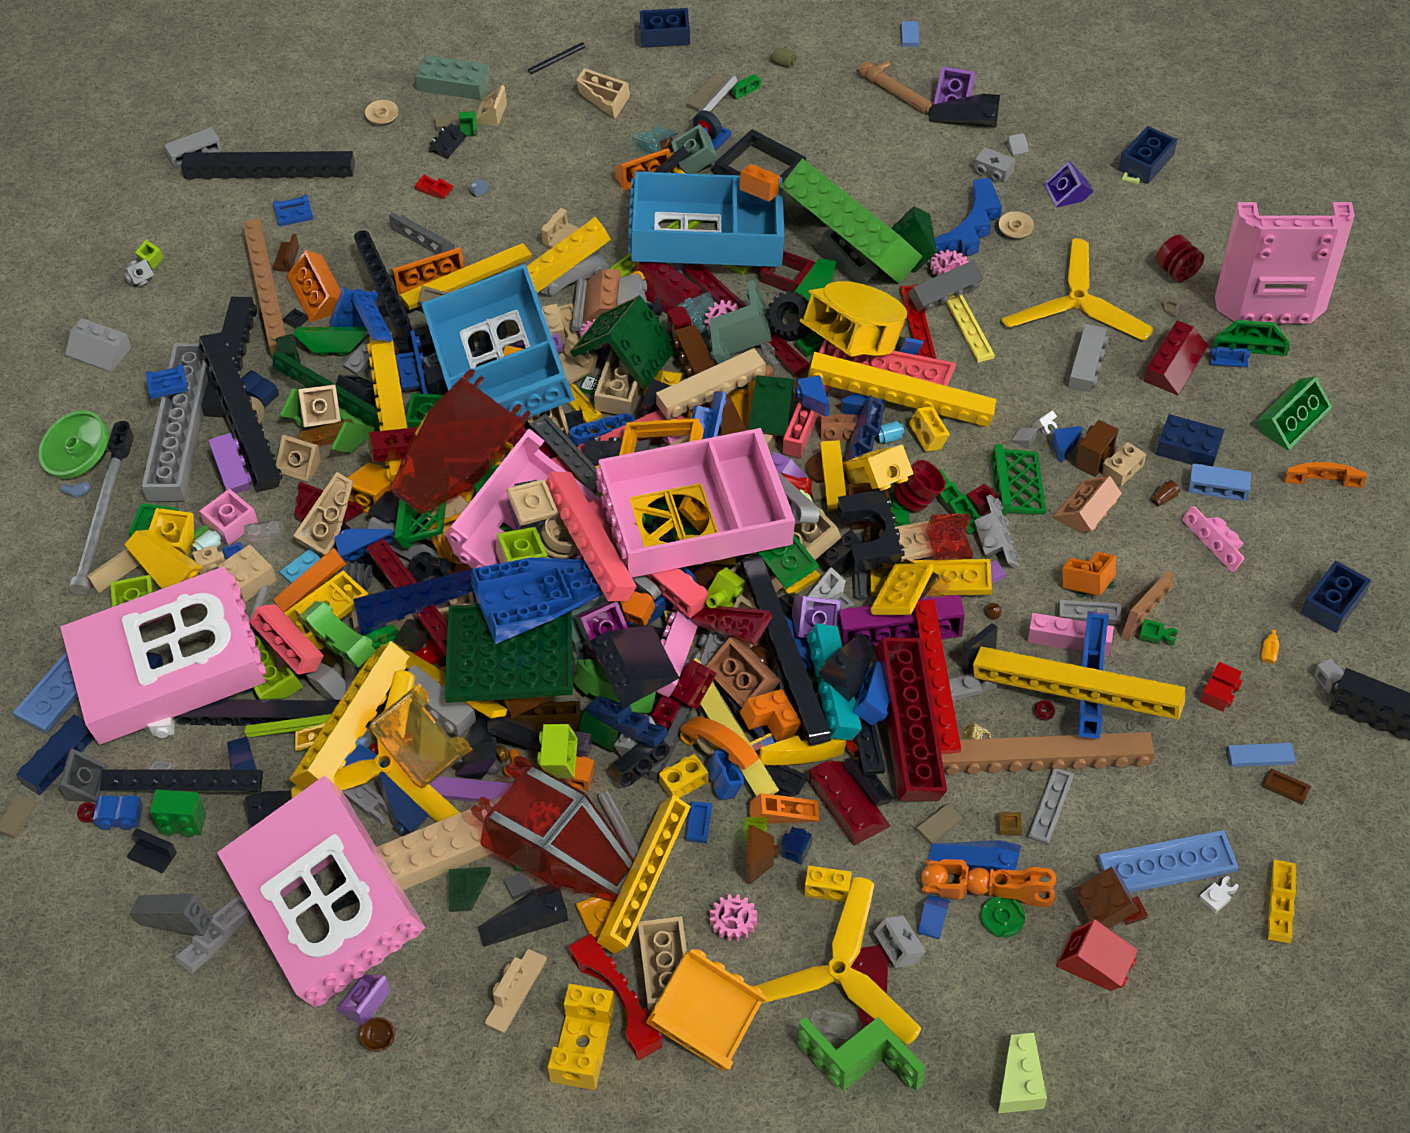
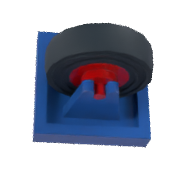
M702 110L694 116V127L700 124L711 138L715 151L731 136V131L722 127L719 119L710 111Z

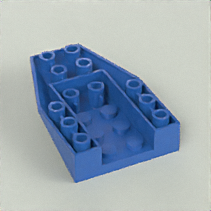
M530 557L472 569L471 586L495 644L553 620L604 594L585 560Z

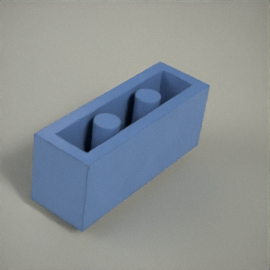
M1193 464L1188 493L1247 502L1250 491L1251 472Z

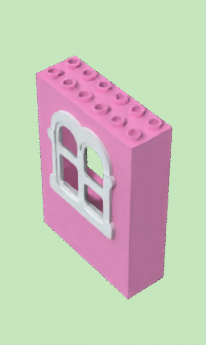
M225 566L60 626L85 725L99 745L146 728L147 724L178 716L266 682L264 674L267 672L260 659L262 657L260 650L255 644L257 640L253 630L250 628L251 623L248 614L245 612L247 610L245 603L240 597L242 594L235 581L233 573H228ZM200 604L206 606L208 613L203 621L190 627L184 626L181 611ZM172 615L176 627L175 632L146 643L142 641L139 627ZM202 630H210L215 634L216 640L209 649L188 657H182L178 644L180 638ZM164 644H170L174 658L173 662L156 669H150L146 655L147 651Z
M326 775L217 852L296 995L313 1007L325 1004L331 996L343 991L349 983L361 978L368 969L380 964L386 956L398 951L404 943L416 938L426 928L343 791ZM336 860L346 877V882L331 894L324 896L313 875ZM306 882L311 895L293 909H288L283 897ZM353 890L360 901V910L349 921L339 920L333 912L331 905L344 894ZM314 904L320 906L330 926L327 937L319 943L308 942L296 923L297 916Z

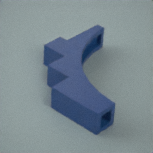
M990 178L973 180V209L958 227L948 233L935 237L937 254L940 251L946 253L947 250L950 252L954 250L960 251L962 256L979 253V237L982 238L990 235V220L1001 217L1002 205Z
M1087 612L1080 666L1103 671L1108 613ZM1079 700L1077 715L1078 736L1100 739L1102 704Z

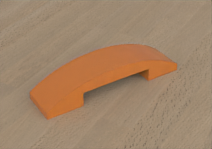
M1310 462L1288 468L1284 482L1304 484L1306 478L1343 480L1344 487L1363 488L1367 473L1338 463Z
M693 717L680 727V730L694 739L702 736L728 752V760L744 770L758 760L759 756L745 740L717 721L704 717Z

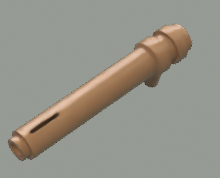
M866 61L861 64L859 73L863 78H868L871 83L878 84L922 113L930 114L931 101L883 72L884 69L890 67L888 61L878 66Z

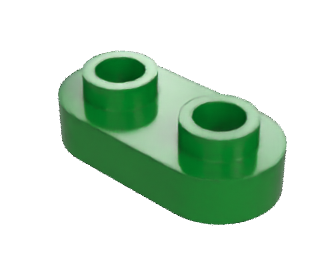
M752 74L737 82L732 87L731 93L734 97L740 99L759 89L762 80L756 74Z
M393 624L385 625L377 630H370L366 636L372 640V646L376 649L380 645L395 640L399 630Z

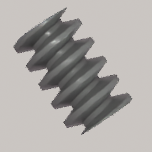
M347 560L346 565L329 578L330 580L341 571H344L363 589H368L373 578V568L371 565H368L365 570V564L363 563L358 568L357 562H353L351 565L350 561Z

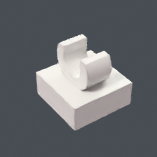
M1052 410L1031 424L1033 428H1041L1042 433L1047 435L1051 433L1048 430V426L1052 430L1057 428L1056 423L1052 421L1057 416Z

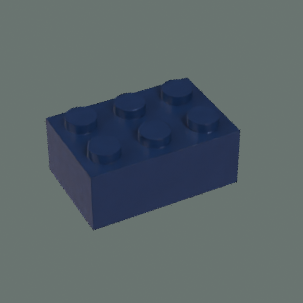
M688 8L639 11L642 47L690 44Z
M1147 126L1121 154L1119 170L1135 178L1138 177L1141 181L1149 184L1174 156L1177 139Z
M1169 414L1158 443L1156 455L1190 465L1202 464L1213 467L1225 429Z
M1335 560L1305 599L1301 613L1337 633L1366 595L1371 579Z

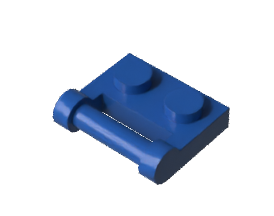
M307 194L302 195L300 198L286 201H273L279 227L313 220ZM304 204V205L297 206V207L287 208V207H291V206H296V205Z
M183 364L162 371L146 372L151 399L188 391Z

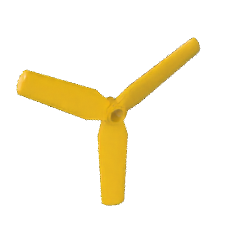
M1079 238L1072 239L1068 274L1070 295L1044 302L1002 318L1005 326L1013 327L1075 308L1142 341L1147 340L1153 332L1152 326L1109 302L1088 294L1087 291L1090 287L1089 243Z
M398 670L394 673L377 736L379 754L375 759L360 760L344 766L335 773L334 777L336 779L333 783L341 790H346L367 783L383 771L431 818L439 822L460 812L411 767L398 763L395 760L404 744L415 675L411 672ZM390 760V764L388 767L382 768L380 767L381 761ZM294 786L291 789L292 798L303 790L298 786Z
M854 877L832 942L833 959L830 960L829 965L810 967L755 986L763 991V995L768 997L767 1001L762 1002L766 1003L817 990L832 982L841 984L851 1001L872 1018L876 1019L879 1017L903 1043L910 1044L919 1035L921 1027L867 975L851 968L860 953L874 889V883L869 879ZM839 968L845 969L842 973H835Z

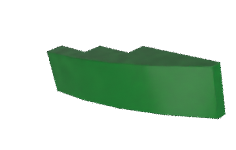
M941 468L938 469L945 479L946 486L945 490L936 498L968 535L976 532L975 520L980 518L966 494L962 495L955 483L948 480Z

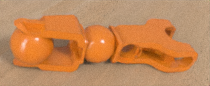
M943 859L940 862L933 860L925 861L927 866L921 874V881L925 886L922 888V891L924 893H937L941 897L960 900L969 890L975 895H984L989 892V896L993 894L996 897L1016 899L1031 906L1050 907L1055 901V891L1053 888L1056 884V875L1053 870L1048 868L1029 867L1021 871L1003 869L994 871V869H991L989 873L981 867L973 868L969 871V866L966 865L964 860ZM948 873L961 875L959 877L960 883L947 884L949 880ZM1042 877H1048L1050 879V881L1048 882H1042L1039 880ZM998 882H1003V883H1005V884H1004V885H999V884H997V883H998ZM1039 893H1046L1049 895V898L1042 899Z

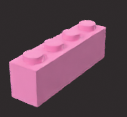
M1032 613L1028 642L1082 651L1086 622ZM1107 626L1106 656H1109L1114 626Z

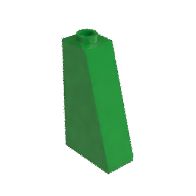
M819 258L795 292L802 294L809 301L811 297L809 290L825 288L827 284L834 282L836 261ZM790 308L788 313L799 315V308Z

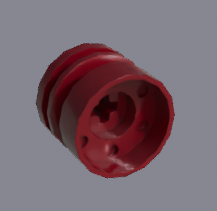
M1178 234L1164 242L1159 248L1155 260L1174 280L1182 283L1199 271L1204 263L1205 256L1187 238Z
M917 460L911 465L913 474L907 476V481L899 484L895 481L893 485L897 499L903 506L915 512L923 511L945 490L946 486L945 479L938 468L925 460Z

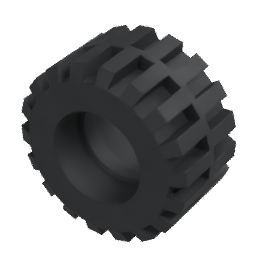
M786 291V294L779 293L780 297L778 298L775 296L773 298L774 302H770L768 305L770 309L766 311L769 315L766 318L770 328L780 337L788 340L793 338L798 340L800 339L799 336H806L805 333L807 331L810 333L812 329L800 322V319L804 318L809 301L802 294L795 291L793 293ZM790 308H799L797 320L792 324H784L783 316L785 312Z

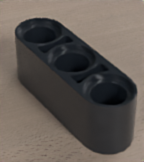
M664 740L656 747L640 742L612 765L611 773L620 785L624 787L631 786L664 760L670 753V747Z

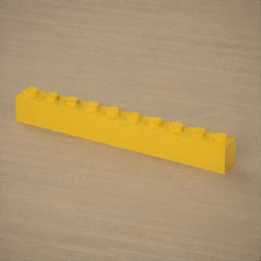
M369 336L370 343L367 344L369 355L372 354V357H369L371 368H374L371 374L373 382H377V384H373L374 393L379 395L375 400L377 409H381L377 413L379 423H383V426H380V431L407 428L393 339L392 342H386V340L373 341L371 336ZM413 458L385 461L386 466H390L386 471L388 480L393 482V487H400L402 485L403 476L410 475L412 478H416Z
M814 352L808 377L820 375L824 385L866 396L872 395L874 398L916 409L933 406L939 415L989 427L996 405L995 398Z
M980 647L973 663L974 678L1177 720L1180 718L1185 703V687L993 648Z

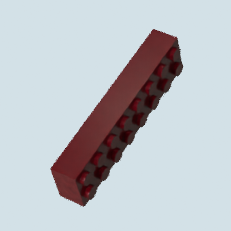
M882 637L875 647L876 660L881 663L889 698L886 723L899 801H940L947 792L922 638Z

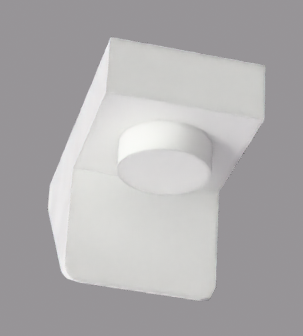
M830 568L808 597L831 599L840 592H844L845 580L833 568Z

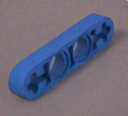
M622 413L574 426L570 429L568 438L574 445L585 444V441H589V438L605 435L614 429L626 425L628 422L635 421V418L631 414ZM605 425H612L614 429H609ZM595 429L598 433H592L589 430Z

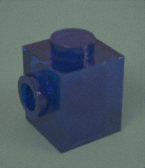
M792 826L789 834L785 833L782 839V857L802 865L812 845V834L803 828L798 829Z

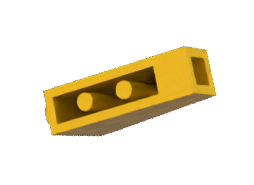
M148 530L136 531L124 544L161 589L199 576L198 573L203 569L200 564Z

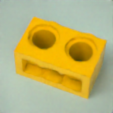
M933 406L917 408L909 422L910 427L926 452L942 449L950 436Z
M695 754L682 758L679 763L666 767L659 773V783L669 797L675 795L681 798L709 782L708 771Z
M808 865L805 897L846 902L851 887L852 872Z

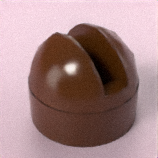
M997 603L988 604L985 609L986 617L991 620L998 619L1001 616V607Z

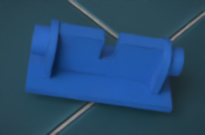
M1216 346V348L1210 350L1211 365L1248 367L1250 350H1247V348H1233V351H1230V348Z

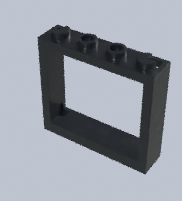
M751 129L714 162L715 175L740 176L741 172L729 165L746 149L752 146L790 166L780 175L783 183L802 158L806 161V157Z

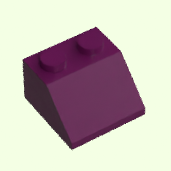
M606 600L574 615L582 636L595 655L597 654L590 640L607 631L628 628L617 601Z

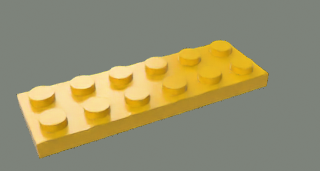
M990 559L911 560L916 564H933V572L939 575V581L926 596L992 595ZM871 569V596H878L890 573L882 575L881 573H876V569Z

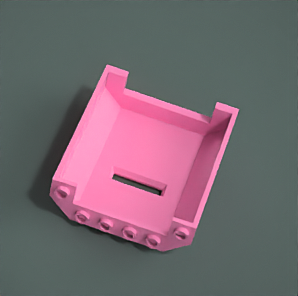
M1237 202L1215 294L1217 310L1234 322L1236 320L1283 324L1312 323L1328 307L1355 217L1352 202H1333L1331 207L1333 216H1259L1256 202ZM1265 284H1305V286L1265 287Z
M530 429L527 430L445 533L454 554L459 557L461 562L468 564L472 568L500 563L495 548L497 533L504 532L499 528L503 522L513 530L536 527L539 534L546 521L545 519L520 526L506 493L507 488L543 479L546 481L550 472H566L538 449L544 440ZM576 480L588 503L595 498L601 502V496H596ZM577 549L572 559H580L582 557L579 549Z

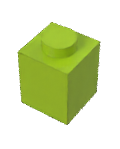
M145 240L135 252L139 261L146 259L152 270L164 258L161 250L148 240Z

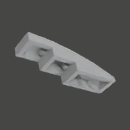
M238 895L213 915L205 935L193 936L192 944L176 956L177 964L192 974L219 950L251 915L242 896Z

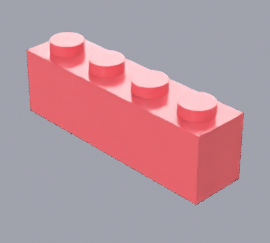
M276 604L258 606L250 620L251 625L298 675L315 672L324 655Z

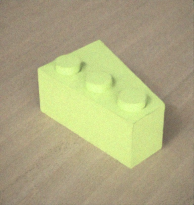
M1034 1033L1011 1035L998 1113L1044 1109L1047 1096Z

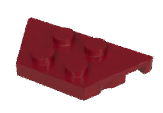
M299 482V493L296 499L297 506L295 507L294 515L296 520L303 522L323 493V490ZM348 501L343 522L346 523L364 512L363 506Z

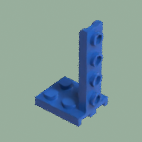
M342 287L330 320L331 326L366 327L373 341L386 340V342H392L393 339L375 305L378 293L375 290L366 292L363 289L347 290L346 287Z

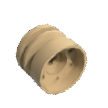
M558 514L557 517L546 519L539 532V537L548 555L547 558L572 559L578 547L560 515Z

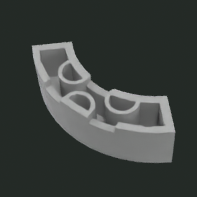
M594 252L540 292L555 296L568 284L577 281L579 278H591L602 269H608L610 266L601 253Z

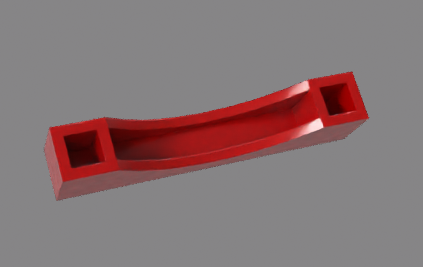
M591 933L569 946L570 956L581 973L602 981L619 997L627 1015V1044L640 1061L662 1048L663 1034L646 1023L650 1016L646 1008L642 1009L638 1004L640 1000L634 990L630 992L625 976L617 972L615 961L611 956L607 957L604 952L605 948L597 943V940Z

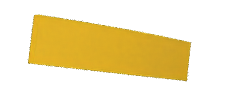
M840 440L820 442L827 512L838 511V497L846 495Z
M797 735L761 747L759 758L763 765H792L822 761L843 755L846 740L831 738L830 742L810 747L807 740L801 741Z
M1273 860L1268 940L1291 944L1294 898L1296 895V863Z

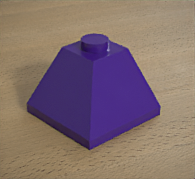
M1070 161L1043 183L1056 207L1083 202L1094 192L1088 180Z

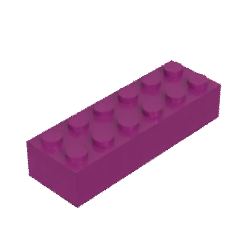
M947 595L945 597L918 600H935L941 639L962 637L965 613L960 595ZM872 605L856 608L848 607L839 610V634L842 647L860 633L864 634L876 646L882 637L919 638L914 610L911 615H872Z

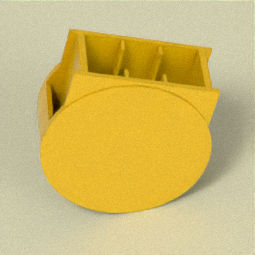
M847 281L832 282L827 284L825 288L809 290L811 297L804 318L800 319L801 323L851 357L862 354L887 355L895 350L907 317L905 307L897 299L871 286Z

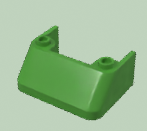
M293 388L280 415L294 418L297 420L296 423L303 427L298 389ZM339 407L341 422L310 426L334 440L332 449L343 454L352 453L369 438V432H374L375 427L365 423Z

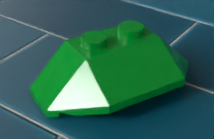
M1236 320L1215 336L1212 348L1218 346L1230 348V351H1233V348H1247V350H1250V354L1287 356L1290 341L1274 322Z
M297 327L294 330V335L312 352H319V355H328L330 352H337V355H346L368 333L366 327Z

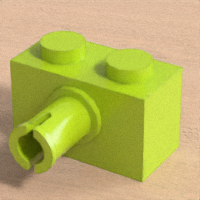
M727 567L718 572L707 591V606L710 608H716L717 606L733 607L735 599H738L739 595L744 591L742 587L745 580Z

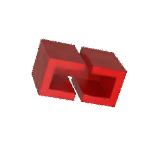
M1218 662L1211 676L1212 678L1209 679L1203 691L1200 702L1224 712L1226 706L1231 707L1235 698L1232 694L1234 691L1238 692L1243 683V680H1240L1242 671Z

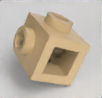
M216 545L193 552L195 561L203 567L200 575L218 569L217 566L225 561L222 551L218 552Z

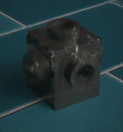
M412 619L405 621L396 636L404 651L414 652L421 650L430 637L419 620Z

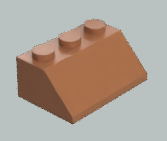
M602 269L587 280L583 322H593V319H597L601 313L617 306L619 278L621 277L620 269Z
M1110 475L1082 480L1053 515V518L1078 532H1091L1097 527L1098 522L1107 515L1110 507L1117 503V499L1122 493Z
M731 637L706 665V667L717 673L714 679L741 707H743L748 698L772 692L781 681L743 641Z

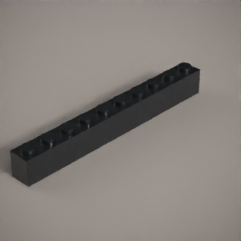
M353 151L184 153L181 163L183 176L188 179L353 177L355 167Z
M221 332L199 336V351L233 435L237 438L240 452L244 457L256 491L260 492L279 487L280 480L282 479L281 469L277 468L275 455L270 452L269 440L265 439L263 426L258 423L257 411L253 410L251 397L246 394L245 382L240 379V371L238 367H235L234 356L228 350L227 339L223 338Z

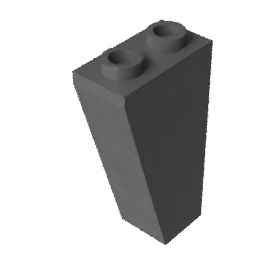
M829 228L823 233V239L819 243L817 254L826 260L836 261V268L855 283L868 285L876 280L879 270L864 254L833 229Z
M190 893L139 895L130 912L131 917L139 925L199 936L205 935L213 919V916L196 896Z

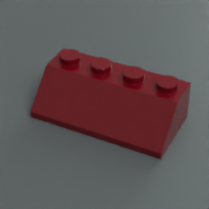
M639 262L634 272L640 271L647 283V291H645L646 300L655 304L656 297L660 298V305H663L664 313L667 314L668 310L684 306L688 314L703 303L702 288L667 263Z
M1178 320L1175 322L1147 366L1144 382L1179 395L1208 348V345L1194 326Z
M827 760L809 769V783L854 846L890 827V824L878 807L871 802L868 794L859 786L853 774L846 771L844 762Z

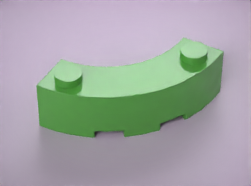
M315 601L298 618L314 636H318L326 641L325 646L336 655L345 656V662L359 668L376 652L372 646V640L366 635L363 636L356 633L345 625L332 612L333 609L328 603Z
M577 660L573 681L586 695L591 693L596 697L600 696L620 702L603 667L597 660ZM656 691L630 704L632 712L651 713Z

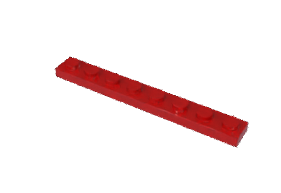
M935 600L918 601L914 612L919 638H922L941 755L961 753V743Z

